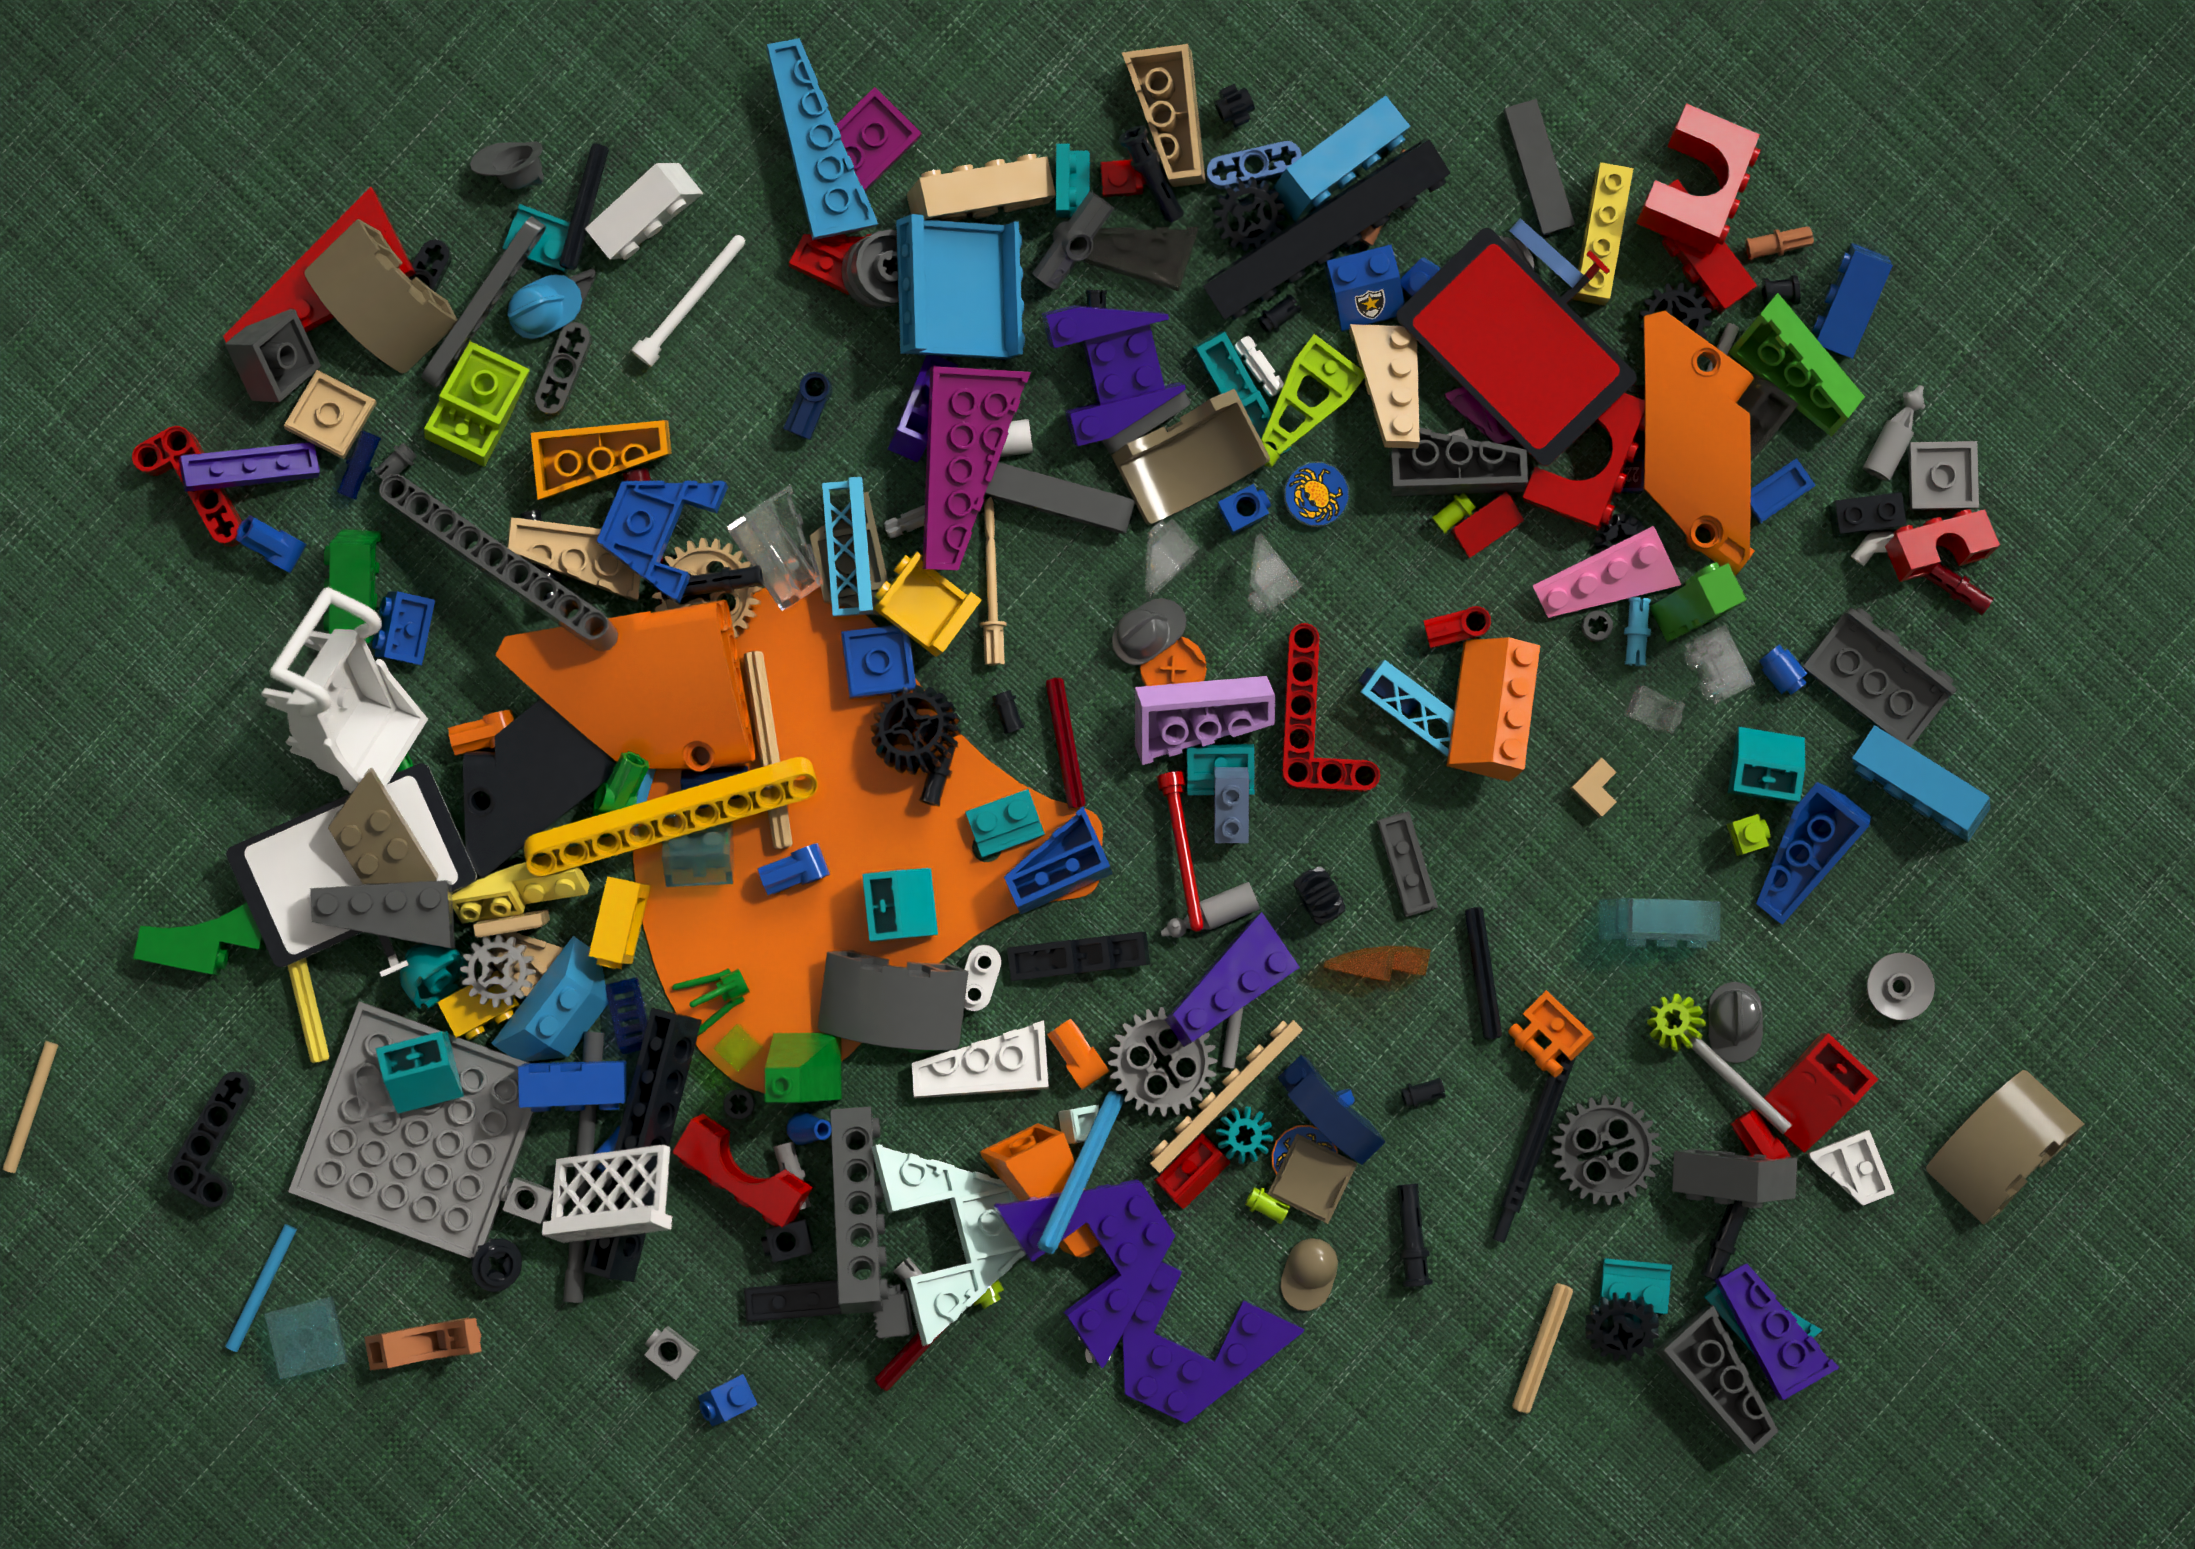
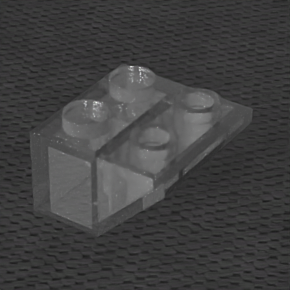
M1726 625L1705 633L1685 645L1687 651L1684 652V657L1691 670L1697 669L1702 679L1699 682L1700 689L1707 700L1712 699L1714 705L1755 685Z

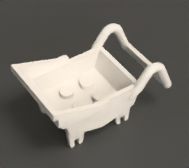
M325 588L270 670L272 678L294 688L295 691L288 693L265 688L261 695L268 698L266 701L268 706L287 712L289 729L292 736H289L286 744L292 746L290 749L291 753L311 759L319 769L337 776L343 788L348 790L350 794L371 767H373L386 788L428 721V718L392 676L385 662L381 659L374 660L364 638L376 634L382 626L381 619L377 613L368 606L331 588ZM330 603L366 622L354 630L334 629L332 634L313 631ZM305 645L320 652L304 677H301L287 669L302 646Z

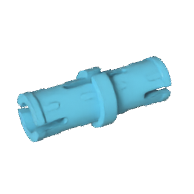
M1629 598L1628 627L1624 629V635H1627L1625 665L1646 666L1647 637L1651 636V629L1648 628L1649 603L1651 599Z

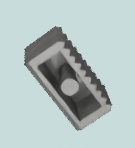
M900 1284L888 1285V1299L882 1300L883 1311L873 1314L877 1317L874 1322L878 1324L875 1327L878 1331L876 1336L878 1338L909 1335L913 1328L908 1290H900Z

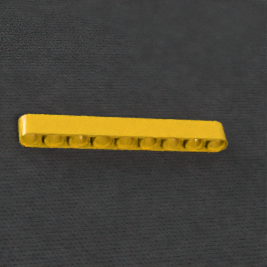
M794 757L533 834L524 843L527 869L535 876H547L808 799L816 793L818 788L813 765L806 758ZM800 776H807L802 780H795ZM766 786H774L769 790H763ZM735 795H741L738 799H730ZM701 805H709L704 809H698ZM671 814L676 815V816L673 817V818H669V819L665 818L666 816L671 815ZM636 824H643L640 828H632ZM603 834H611L605 838L600 837ZM573 843L578 844L575 847H567L568 845ZM538 853H545V854H546V855L541 856V857H536V856H534V855H536V854H538Z

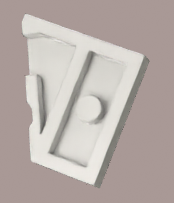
M1865 1130L1807 1153L1809 1159L1860 1205H1866L1894 1194L1870 1130Z

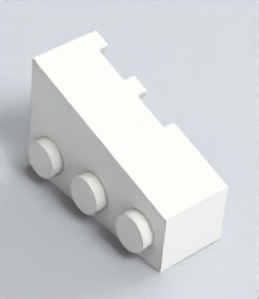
M656 163L585 229L609 259L623 258L626 260L639 250V244L657 234L663 228V225L704 193L679 163Z

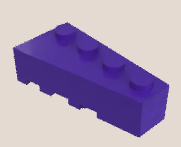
M1262 912L1250 920L1222 955L1166 1017L1165 1021L1183 1047L1201 1037L1300 968Z

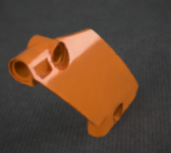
M1661 311L1643 317L1645 370L1644 489L1684 532L1687 544L1692 550L1702 552L1720 566L1729 563L1736 576L1755 552L1750 547V413L1737 404L1754 380V377L1748 370L1668 312ZM1701 356L1709 358L1712 362V370L1709 372L1702 371L1697 365V358ZM1698 527H1704L1710 532L1711 540L1709 543H1701L1697 540L1695 531Z

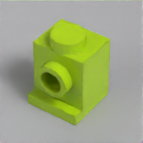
M1759 814L1726 824L1737 856L1769 846L1770 831L1765 819L1761 820Z

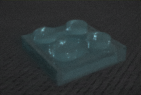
M333 1296L265 1313L280 1379L348 1362Z

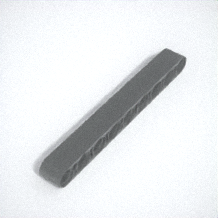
M392 474L382 480L379 487L381 497L401 517L593 649L606 651L616 644L618 640L617 629L601 611L399 474ZM404 490L403 493H402V495H400L399 497L395 498V496H396V494H397L398 492ZM428 507L427 511L424 514L419 515L420 511L423 508ZM453 524L450 530L443 532L448 525ZM478 541L476 546H474L471 549H468L469 545L472 542ZM503 558L500 564L493 566L497 559ZM528 575L524 582L517 584L522 576ZM553 592L548 600L542 601L547 593ZM579 609L574 617L568 618L570 612ZM604 626L603 631L599 635L593 636L597 628Z

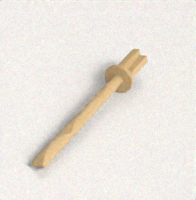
M989 497L984 502L985 536L987 539L985 550L988 621L980 623V627L983 628L985 665L995 666L1005 664L1003 627L1007 626V622L998 621L994 503L992 498Z

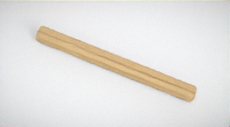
M752 651L744 654L760 764L761 767L780 762L764 655L761 651ZM766 786L764 790H769L774 786ZM787 805L768 810L773 847L775 849L791 847L793 841Z

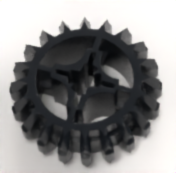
M916 685L912 693L908 688L903 687L902 695L899 697L896 693L891 692V699L893 701L889 704L881 702V707L884 709L883 713H874V718L879 723L871 725V731L875 734L871 739L872 744L877 747V755L884 759V763L888 767L892 768L895 766V769L902 774L907 770L911 775H916L919 767L924 773H929V765L932 763L936 767L941 768L939 759L942 756L951 759L948 748L958 747V742L953 737L961 735L960 728L956 726L960 723V717L957 713H954L956 711L955 706L952 702L947 701L948 698L943 693L939 692L937 694L934 688L931 687L924 691L921 686ZM929 709L937 712V715L931 717L929 714L920 716L917 710ZM902 744L904 746L911 744L915 751H901L896 749L894 745Z

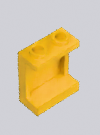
M917 551L911 557L905 555L893 570L898 575L891 584L885 581L874 596L878 599V602L873 609L937 657L945 651L981 602V599L972 592L966 595L937 571L923 569V561L921 560L923 555Z

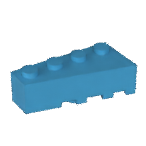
M1875 725L1852 758L1853 765L1857 767L1855 772L1870 782L1875 779L1885 786L1883 789L1888 794L1899 800L1903 798L1912 804V808L1928 818L1931 817L1940 823L1944 829L1959 836L1966 842H1969L1990 810V797Z

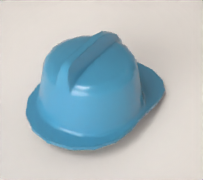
M557 274L532 282L519 289L511 298L508 307L509 322L514 331L524 338L536 339L566 326L576 318L582 304L580 289L567 276Z

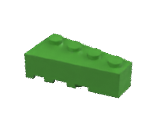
M1779 293L1774 296L1728 351L1730 355L1831 437L1847 421L1865 397Z
M1715 562L1693 574L1688 580L1684 581L1685 586L1651 605L1650 609L1666 641L1669 642L1728 613L1747 599L1729 563L1719 567L1718 563Z

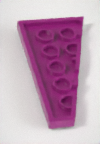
M930 367L923 569L959 570L972 535V527L978 511L981 510L983 505V497L994 475L1009 434L1008 429L1014 413L1017 412L1021 401L1019 399L1031 372Z

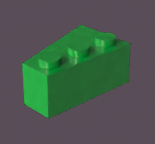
M342 529L330 542V546L326 545L324 564L329 566V578L325 579L324 589L331 588L368 606L377 613L378 594H375V573L380 571V562H376V543L382 542V531ZM331 603L329 611H325L324 631H329V634H332L334 629L354 630L356 627L366 623L363 619ZM374 634L364 638L367 644L372 641Z

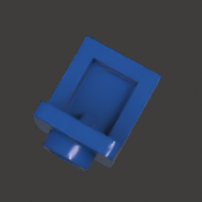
M744 1374L698 1396L701 1414L710 1422L711 1426L723 1423L758 1405Z

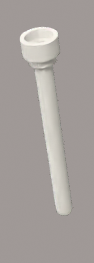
M736 235L652 336L650 338L646 337L643 341L639 340L631 349L632 353L646 365L652 367L660 358L658 353L661 351L660 346L743 248L745 239L742 236Z

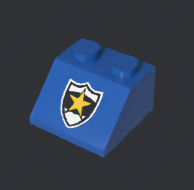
M1392 244L1326 262L1325 271L1341 332L1349 330L1350 324L1370 325L1397 318L1398 310L1404 305V298Z

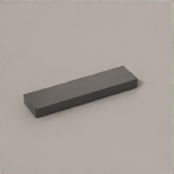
M1537 99L1504 108V114L1541 235L1545 236L1574 227L1573 216Z

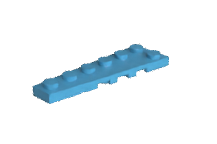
M800 38L767 44L766 51L812 240L877 227L878 223L863 186L860 185L854 171L852 160L842 143L841 134L828 110V104L822 90L818 86V80Z

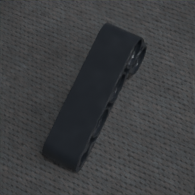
M243 1071L229 1072L221 1078L168 1172V1180L171 1186L207 1207L223 1206L229 1203L234 1195L232 1182L225 1176L212 1170L211 1167L255 1092V1081L249 1073ZM241 1079L240 1086L244 1088L243 1092L233 1094L235 1088L231 1085L232 1081H239ZM232 1096L230 1102L222 1100V1097L229 1098ZM218 1107H223L228 1115L227 1121L223 1125H218L213 1119L214 1111ZM202 1136L209 1139L211 1144L210 1151L206 1155L198 1152L196 1148L197 1140ZM185 1165L189 1166L194 1174L190 1184H185L180 1179V1170ZM214 1182L221 1185L223 1189V1195L218 1201L213 1200L208 1191L210 1185Z

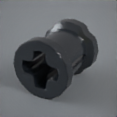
M1791 275L1789 279L1770 281L1769 278H1763L1762 297L1764 306L1766 307L1777 293L1786 303L1792 302L1793 305H1799L1801 294L1798 276Z

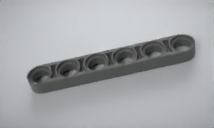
M531 216L523 224L425 368L421 376L424 381L434 388H437L444 381L466 349L469 341L477 333L546 230V226Z

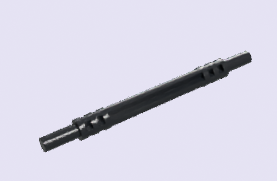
M1578 1019L1583 1025H1585V1021ZM1561 1053L1556 1061L1563 1067L1562 1073L1557 1077H1553L1550 1073L1548 1074L1500 1205L1503 1209L1492 1237L1494 1240L1505 1243L1515 1213H1519L1576 1057L1570 1061Z

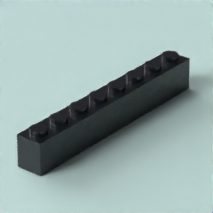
M1424 138L1201 284L1223 319L1231 317L1232 320H1235L1248 312L1249 308L1247 305L1257 298L1260 302H1263L1277 293L1275 287L1285 280L1290 284L1301 278L1305 274L1303 269L1315 262L1318 266L1329 260L1334 255L1332 250L1342 243L1344 247H1348L1362 237L1359 232L1370 225L1373 229H1376L1390 219L1388 216L1390 212L1398 207L1403 211L1414 205L1418 201L1416 196L1424 190L1428 189L1431 193L1447 182L1445 177L1451 173L1431 140Z

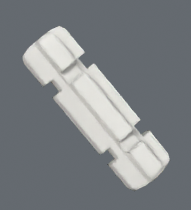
M1243 337L1234 345V349L1240 357H1245L1244 363L1258 382L1264 383L1262 387L1270 397L1277 395L1281 391L1284 382L1279 375L1275 377L1273 374L1275 370L1260 350L1256 351L1255 347L1257 345L1251 337Z

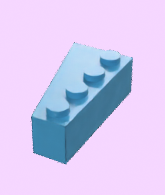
M1385 95L1286 168L1273 187L1279 193L1276 199L1282 200L1285 210L1296 222L1311 209L1317 208L1326 202L1335 190L1348 186L1357 177L1356 174L1363 168L1367 171L1381 160L1380 155L1387 149L1392 153L1406 141L1403 136L1410 128V125Z

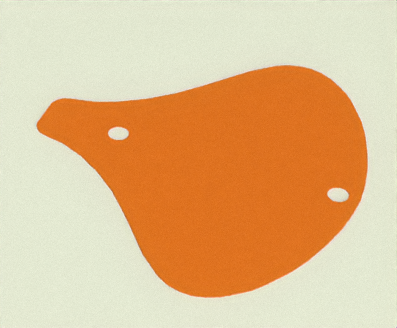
M801 578L780 581L764 587L761 591L753 594V598L761 601L760 605H751L750 608L757 616L756 618L746 616L745 621L748 623L749 629L737 627L739 637L735 638L754 741L755 761L726 766H748L749 771L761 767L744 661L745 653L761 651L764 655L780 762L794 757L808 759L813 765L818 782L817 791L812 797L787 805L793 841L792 846L783 849H775L773 847L767 810L679 836L670 842H659L633 850L635 882L651 886L642 923L652 959L666 996L676 1013L701 1019L702 1024L727 1004L731 998L724 1001L722 995L696 1007H690L689 1003L717 989L716 983L719 981L680 990H673L672 986L684 981L716 974L728 968L731 972L739 969L750 993L743 996L745 1002L732 1008L705 1032L697 1037L696 1046L731 1080L746 1088L764 1094L765 1066L773 1034L824 1033L818 1029L827 952L854 950L863 954L889 959V965L906 967L907 962L940 963L979 933L1009 916L1019 913L1004 876L1033 850L1038 849L1052 836V833L1066 824L1080 809H1069L1067 803L1052 800L1019 783L989 761L962 734L953 737L958 742V747H956L949 769L952 771L951 778L946 780L940 800V807L920 802L919 799L922 795L928 773H924L919 767L916 775H911L907 770L902 774L895 769V766L892 768L888 767L884 763V759L877 755V747L872 744L871 738L875 734L871 731V725L879 723L874 718V713H883L884 709L881 707V702H887L888 704L892 702L891 694L849 699L841 631L876 628L877 626L866 614L833 617L832 604L824 602L820 582ZM915 678L916 685L921 686L920 683H919V682L917 681V679ZM929 709L917 710L920 716L929 714L931 717L937 715V712ZM902 744L894 745L896 749L901 751H915L911 744L904 746ZM699 746L696 750L698 761L703 764H707L709 761V752L702 746ZM656 769L647 801L681 791V772L690 769ZM800 776L795 780H802L807 776ZM1029 789L1045 835L1002 850L999 857L992 862L980 861L973 853L972 845L975 837L966 811ZM1084 808L1102 847L1103 827L1101 821L1096 814ZM639 824V826H633V828H640L643 826V824ZM819 843L830 875L805 885L800 883L781 892L767 895L758 868L791 856L790 853ZM931 868L938 935L870 942L862 874ZM1099 880L1050 902L1086 896L1094 891ZM841 1038V1062L852 1054L862 1042Z

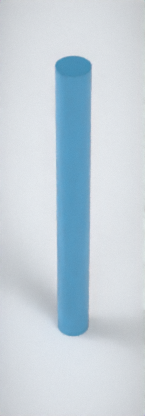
M287 1224L284 1225L225 1346L229 1350L238 1352L297 1231L294 1227Z

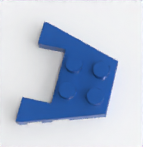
M622 481L597 538V542L602 548L673 602L680 604L690 580V575L686 571L661 564L662 556L684 504L717 514L728 486L724 481H713V483H698L697 481H684V483Z

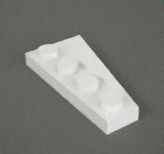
M1044 1020L1019 1030L1015 1029L1003 1033V1035L978 1041L970 1046L951 1050L912 1063L914 1098L1049 1089Z

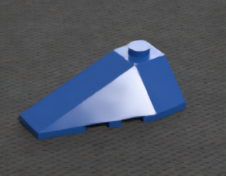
M1816 782L1793 810L1756 904L1783 925L1869 827L1871 816L1847 796Z

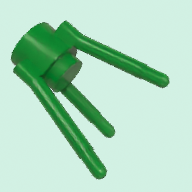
M728 968L716 974L684 981L672 986L673 990H680L719 981L716 983L717 989L689 1003L690 1007H696L722 995L724 1001L731 998L727 1004L700 1025L698 1036L732 1008L745 1002L743 996L750 993L739 969L731 972Z

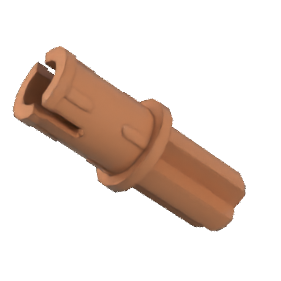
M1807 226L1783 232L1777 229L1774 230V234L1751 239L1747 238L1745 240L1746 251L1750 260L1776 253L1779 256H1783L1785 251L1808 247L1814 243L1812 230Z

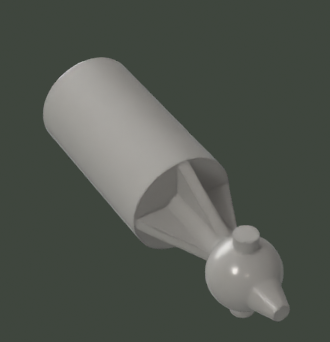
M1919 385L1914 391L1905 392L1903 394L1905 408L1891 420L1886 421L1863 466V470L1868 474L1887 482L1892 478L1914 435L1913 431H1911L1914 411L1925 408L1923 386Z
M1243 883L1200 901L1203 919L1202 929L1212 930L1260 910L1250 883ZM1188 915L1183 920L1181 918L1171 919L1167 927L1160 932L1162 937H1182L1187 929H1191Z

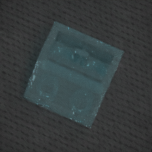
M671 814V815L666 816L665 818H667V819L673 818V817H675L676 815ZM733 821L663 841L662 862L666 887L733 884Z

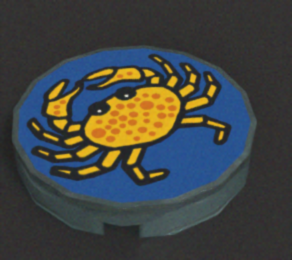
M1310 461L1298 466L1289 475L1284 487V504L1289 515L1297 523L1308 527L1324 528L1335 523L1345 513L1350 500V489L1344 474L1335 466L1323 461Z

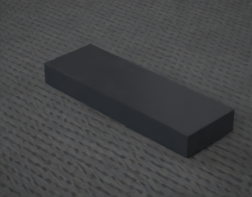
M838 1280L744 1288L747 1322L842 1314L839 1306Z

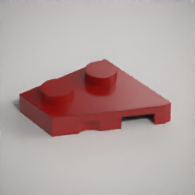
M803 234L789 262V267L849 295L844 286L841 273L843 259L849 248L865 237H846V234L812 240L811 234Z

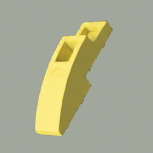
M526 862L492 873L457 891L452 895L453 909L462 924L520 915L524 913L526 904L587 895L590 884L580 866L540 877L530 873Z

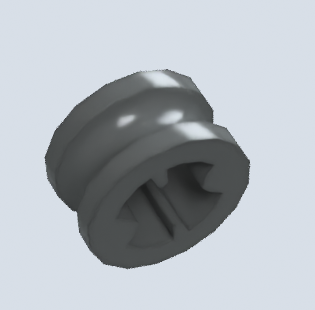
M1600 610L1593 611L1583 619L1581 625L1582 632L1588 640L1594 642L1602 641L1611 634L1613 621L1606 612ZM1599 617L1604 620L1602 626L1606 625L1605 632L1599 631L1595 635L1590 632L1592 626L1588 627L1589 620L1595 621Z

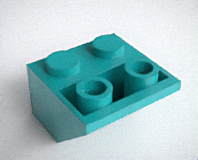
M1738 727L1728 793L1791 804L1800 802L1805 773V737Z
M931 868L862 874L870 942L938 935Z
M440 1031L375 1048L383 1081L397 1114L464 1097L448 1031Z

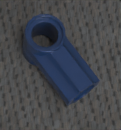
M810 372L802 378L800 390L785 423L784 430L811 441L826 402L832 396V384L826 376L819 372ZM814 380H821L825 385L824 392L818 397L810 396L807 390L809 384Z

